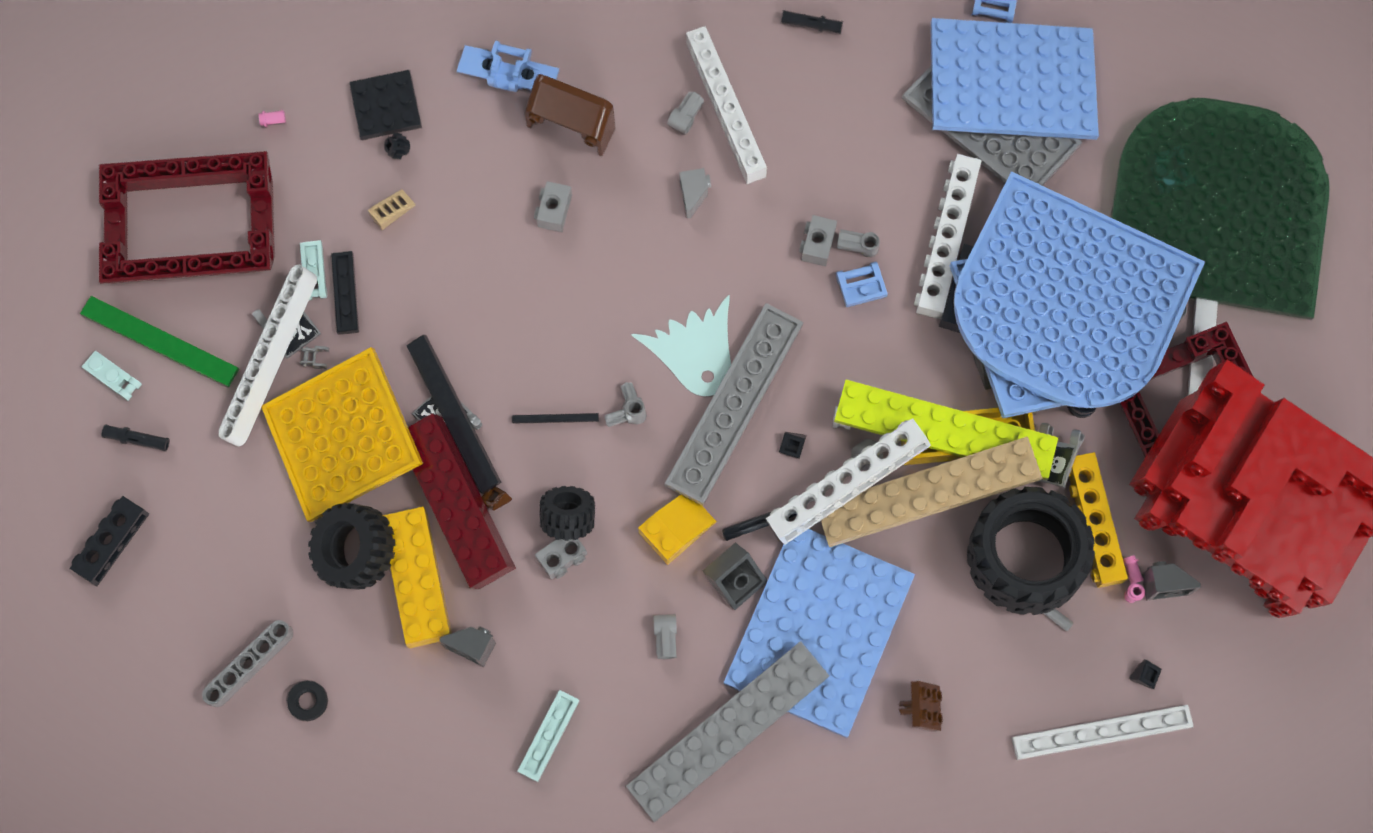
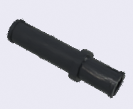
M783 10L781 23L818 29V32L829 31L841 34L843 21L827 19L826 16L816 17Z
M105 424L102 429V438L117 440L121 444L131 443L166 452L170 443L169 438L132 431L129 427L118 428Z

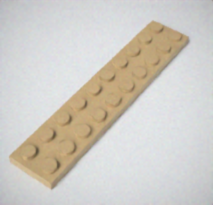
M1027 436L870 487L822 519L821 522L828 545L833 547L1042 480V475Z

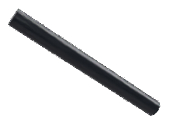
M599 413L512 415L513 424L599 422Z

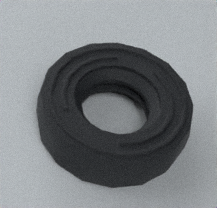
M314 681L299 682L288 693V710L299 720L307 722L316 720L327 709V692L323 686ZM310 692L315 695L316 703L311 709L306 710L299 705V699L302 694Z

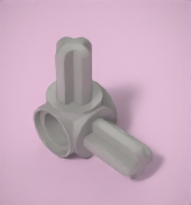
M626 382L621 386L625 399L623 409L605 415L608 427L626 421L629 424L637 425L646 420L647 414L642 399L637 397L633 384ZM635 409H640L638 413H631Z

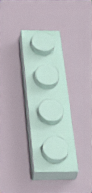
M561 690L558 691L517 772L539 782L580 702L579 699Z

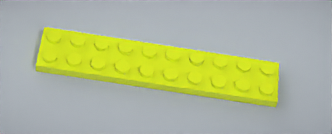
M845 380L834 420L836 423L884 435L892 433L898 429L902 422L913 418L930 442L931 446L928 448L959 457H966L1028 436L1042 479L1048 480L1058 437Z

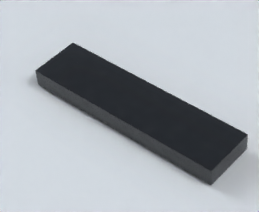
M353 252L331 253L337 334L359 333Z

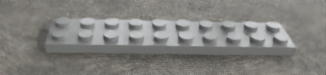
M767 303L764 305L665 482L666 487L702 506L704 505L802 328V321Z
M800 641L626 785V787L652 820L656 822L829 677L828 673Z

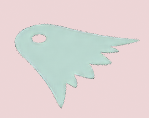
M730 295L724 299L714 316L710 308L706 311L704 322L695 312L691 311L687 318L686 327L675 320H669L670 335L660 330H655L658 338L641 334L631 335L657 355L690 392L700 396H713L731 366L727 328ZM707 370L714 374L713 381L709 383L704 382L701 378L702 373Z

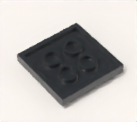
M410 69L349 82L361 141L422 128Z

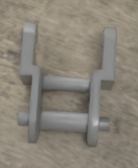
M325 346L302 348L301 351L304 352V357L300 364L303 367L307 365L313 366L314 369H321V367L327 369L326 364L316 363L315 361L316 353L323 352V350L329 352V348ZM309 353H313L312 361H308Z

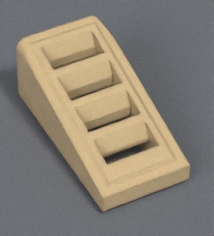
M401 189L371 207L368 212L377 225L384 230L416 205L404 190ZM401 197H402V199L407 203V204L404 205V206H403V205L401 204V202L398 200V199H400ZM395 202L399 209L396 210L392 204ZM388 207L392 211V213L390 214L386 211V208ZM381 212L385 215L384 218L379 215Z

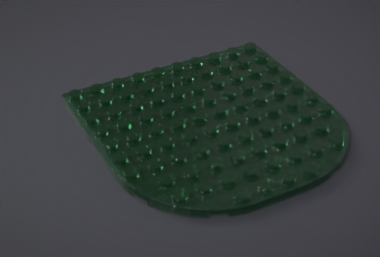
M1188 98V100L1168 103L1152 111L1135 127L1122 150L1118 165L1111 218L1205 261L1189 298L1216 301L1219 304L1312 320L1315 315L1330 190L1328 173L1326 174L1322 162L1323 157L1313 140L1296 123L1292 124L1281 117V114L1266 108L1211 98Z

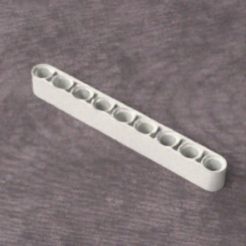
M295 265L289 271L219 428V437L235 446H242L248 439L316 285V274L301 265Z

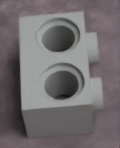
M556 539L537 552L535 556L552 580L555 577L559 579L568 572L567 568L573 564L577 566L586 559L587 551L579 539H570L569 541ZM570 545L578 548L574 554H567L565 551ZM551 558L560 560L556 567L548 566V561Z

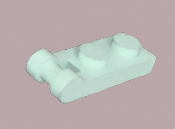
M322 241L300 243L302 266L316 274V284L318 283V288L313 290L309 300H312L313 297L327 298Z
M96 350L82 366L84 370L127 401L131 399V394L134 390L139 389L142 385L138 380ZM126 381L129 383L125 389L121 388Z

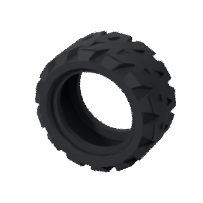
M1026 486L1023 490L1014 488L1000 494L997 499L990 501L982 510L969 538L967 563L971 567L970 575L977 588L985 592L984 596L996 606L1007 607L1006 611L1020 615L1032 613V615L1044 614L1056 607L1060 608L1068 602L1085 581L1093 565L1095 540L1091 526H1087L1085 515L1076 504L1071 506L1067 497L1053 490L1047 493L1042 487ZM1016 522H1032L1047 528L1055 535L1062 547L1064 555L1062 572L1044 581H1029L1017 577L999 559L996 550V534L1004 527Z

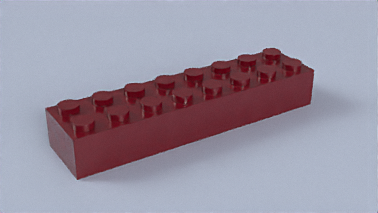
M431 413L409 426L408 429L423 462L422 465L414 468L413 471L469 587L481 589L516 569L442 416Z

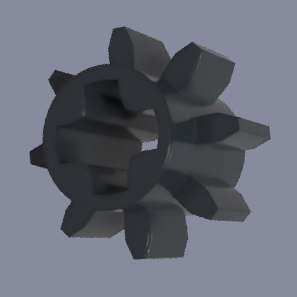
M393 133L392 137L386 138L384 149L388 156H392V159H402V155L406 156L410 151V142L406 136H402V133Z

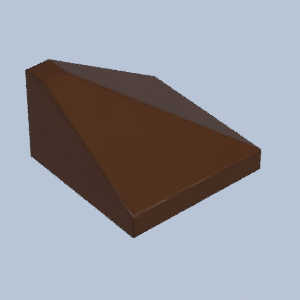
M498 487L492 488L482 496L485 505L493 511L512 500L505 491Z

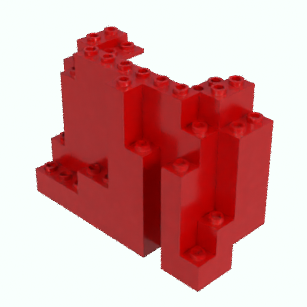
M1227 359L1209 370L1197 391L1179 401L1129 483L1138 495L1147 497L1134 519L1145 530L1154 531L1162 527V531L1170 536L1179 535L1189 538L1193 541L1195 547L1208 551L1212 554L1213 559L1229 565L1231 571L1235 574L1248 578L1250 580L1249 586L1255 590L1254 593L1262 598H1267L1263 606L1269 609L1268 612L1276 618L1300 614L1304 607L1311 609L1330 605L1335 600L1369 538L1373 537V457L1286 398L1274 402L1260 393L1265 384Z

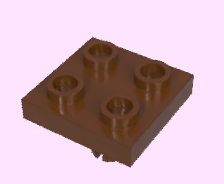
M911 681V701H900L899 706H904L905 708H899V712L901 715L912 714V727L928 731H941L943 716L940 705L942 701L940 686L922 681Z

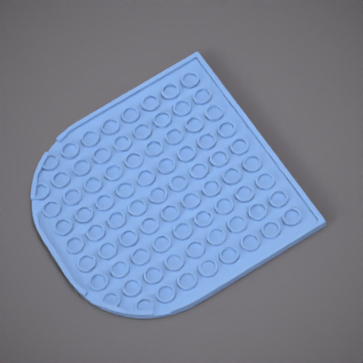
M1011 171L958 278L954 294L956 322L970 350L985 366L996 374L1060 404L1079 408L1106 407L1132 397L1148 384L1154 376L1166 353L1205 261Z

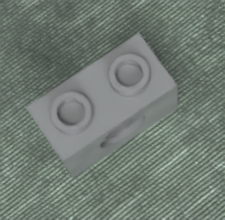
M547 181L545 188H541L539 196L541 204L540 207H536L534 214L538 227L563 232L572 198L571 186ZM550 204L558 205L555 209L547 208Z
M815 215L812 216L811 222L807 221L804 234H808L806 241L802 240L799 253H803L801 261L826 267L837 221ZM817 237L820 238L822 242L815 243L812 239Z

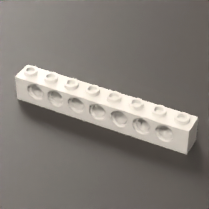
M706 26L687 32L686 45L746 184L765 178L767 166Z
M957 154L955 161L951 160L948 173H952L951 178L945 181L943 191L947 192L946 197H941L938 210L942 211L941 217H936L933 228L937 229L936 236L932 235L929 243V248H932L931 255L927 254L924 267H927L926 274L921 275L919 286H922L921 294H916L914 305L918 306L917 314L941 319L953 276L950 263L957 260L982 161L980 159ZM957 177H963L966 181L961 182ZM957 195L961 200H954L952 196ZM953 214L956 216V219H950L947 215ZM942 233H949L952 238H945ZM944 252L947 257H940L937 253ZM939 271L942 276L937 277L932 272ZM934 290L937 295L931 296L927 291Z
M913 418L906 420L892 433L884 434L879 439V442L873 446L865 447L857 457L846 460L842 467L827 473L823 480L808 486L804 493L792 497L788 504L782 508L774 509L766 519L778 538L786 545L930 447L931 444ZM907 439V443L904 446H898L900 440ZM889 452L886 458H879L881 453ZM865 464H870V468L867 471H861ZM846 477H852L848 484H843V480ZM828 489H834L832 495L825 496V492ZM815 501L813 508L806 509L809 502ZM797 514L794 521H788L790 515Z

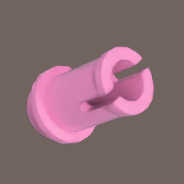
M284 110L266 113L262 111V113H259L260 125L268 127L271 124L286 123Z
M1135 555L1123 559L1130 585L1144 581L1137 563L1139 559H1136Z
M1133 583L1125 591L1124 598L1129 603L1139 601L1144 597L1145 589L1141 584Z

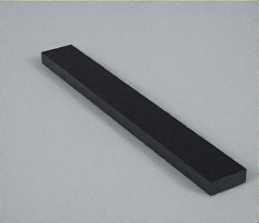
M422 335L408 344L407 348L480 492L485 494L502 482L427 335Z

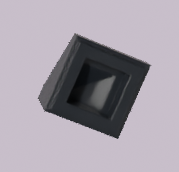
M785 432L779 453L800 459L807 435Z
M1144 659L1130 675L1129 679L1150 689H1155L1162 669Z

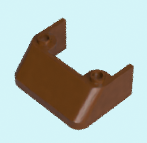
M538 74L536 76L525 110L527 127L531 128L533 124L543 123L544 120H548L580 133L584 143L590 147L596 146L598 148V155L602 157L615 131L613 105L604 98L546 75Z

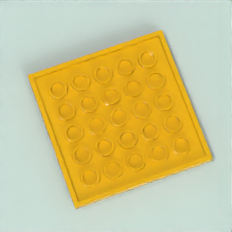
M372 347L265 403L261 407L307 522H313L322 517L323 512L328 508L332 509L334 505L349 503L423 464L378 355Z

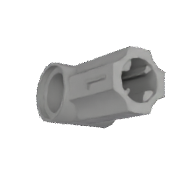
M689 91L679 108L673 110L667 124L687 134L693 125L694 117L704 104V99L698 93Z
M841 229L837 248L859 252L866 257H873L879 251L880 239L873 232L863 234ZM872 242L875 246L869 248L865 246V243Z
M676 614L654 615L657 658H676Z

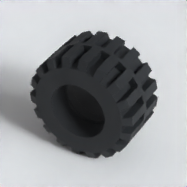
M561 486L559 488H552V490L546 491L545 495H542L540 500V527L549 537H555L557 540L564 539V541H569L570 539L578 540L579 537L583 538L592 532V528L595 526V501L590 492L584 491L580 487Z

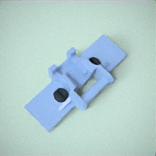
M495 41L492 51L465 45L457 72L487 79L489 86L517 92L518 89L522 90L523 88L531 90L538 74L557 79L559 68L530 61L532 49L527 48L524 50ZM498 53L521 57L523 60L516 61L515 65L505 63L501 60Z

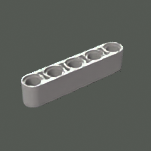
M277 620L266 628L204 688L202 692L204 702L213 707L224 705L292 639L293 629L284 621ZM280 627H285L286 633L282 637H277V630ZM269 643L268 651L261 653V645ZM251 658L253 660L252 666L249 669H244V662ZM235 674L236 681L234 684L228 685L227 678ZM218 690V699L211 701L210 696L212 692Z

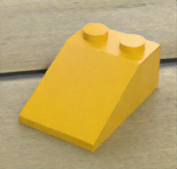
M679 495L640 525L638 531L663 561L669 565L717 521L702 505L683 495Z

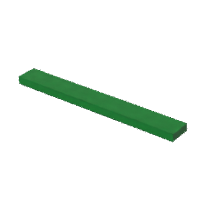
M90 296L80 312L82 316L228 388L240 370L238 367L93 296Z

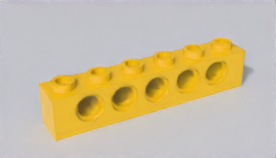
M1093 452L1077 455L1069 474L1071 483L1069 485L1070 495L1072 498H1075L1077 507L1085 515L1087 526H1091L1094 540L1095 537H1100L1104 540V546H1099L1096 542L1094 543L1093 550L1095 555L1091 570L1092 581L1096 582L1097 588L1124 583L1128 577L1096 454ZM1079 474L1085 475L1088 478V482L1080 481ZM1084 495L1091 496L1093 503H1087L1084 500ZM1089 516L1097 517L1099 524H1092ZM1106 558L1109 561L1110 566L1104 567L1101 564L1100 559Z

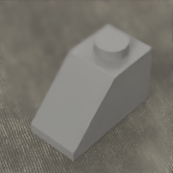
M704 168L679 172L687 218L693 216L707 197L708 188L711 187L710 176L705 175Z

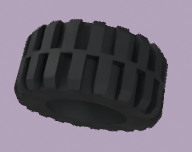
M353 503L337 504L332 509L328 508L323 512V517H319L315 522L317 525L315 528H312L310 533L312 538L311 541H308V547H310L308 554L309 559L313 561L311 566L314 572H318L317 576L322 581L337 588L361 590L377 583L376 580L380 581L385 576L384 572L388 571L392 565L390 561L394 559L395 552H393V546H396L395 539L392 538V535H394L393 528L388 526L390 522L382 515V512L369 506ZM355 528L359 534L360 548L356 559L349 565L344 556V544L348 534Z

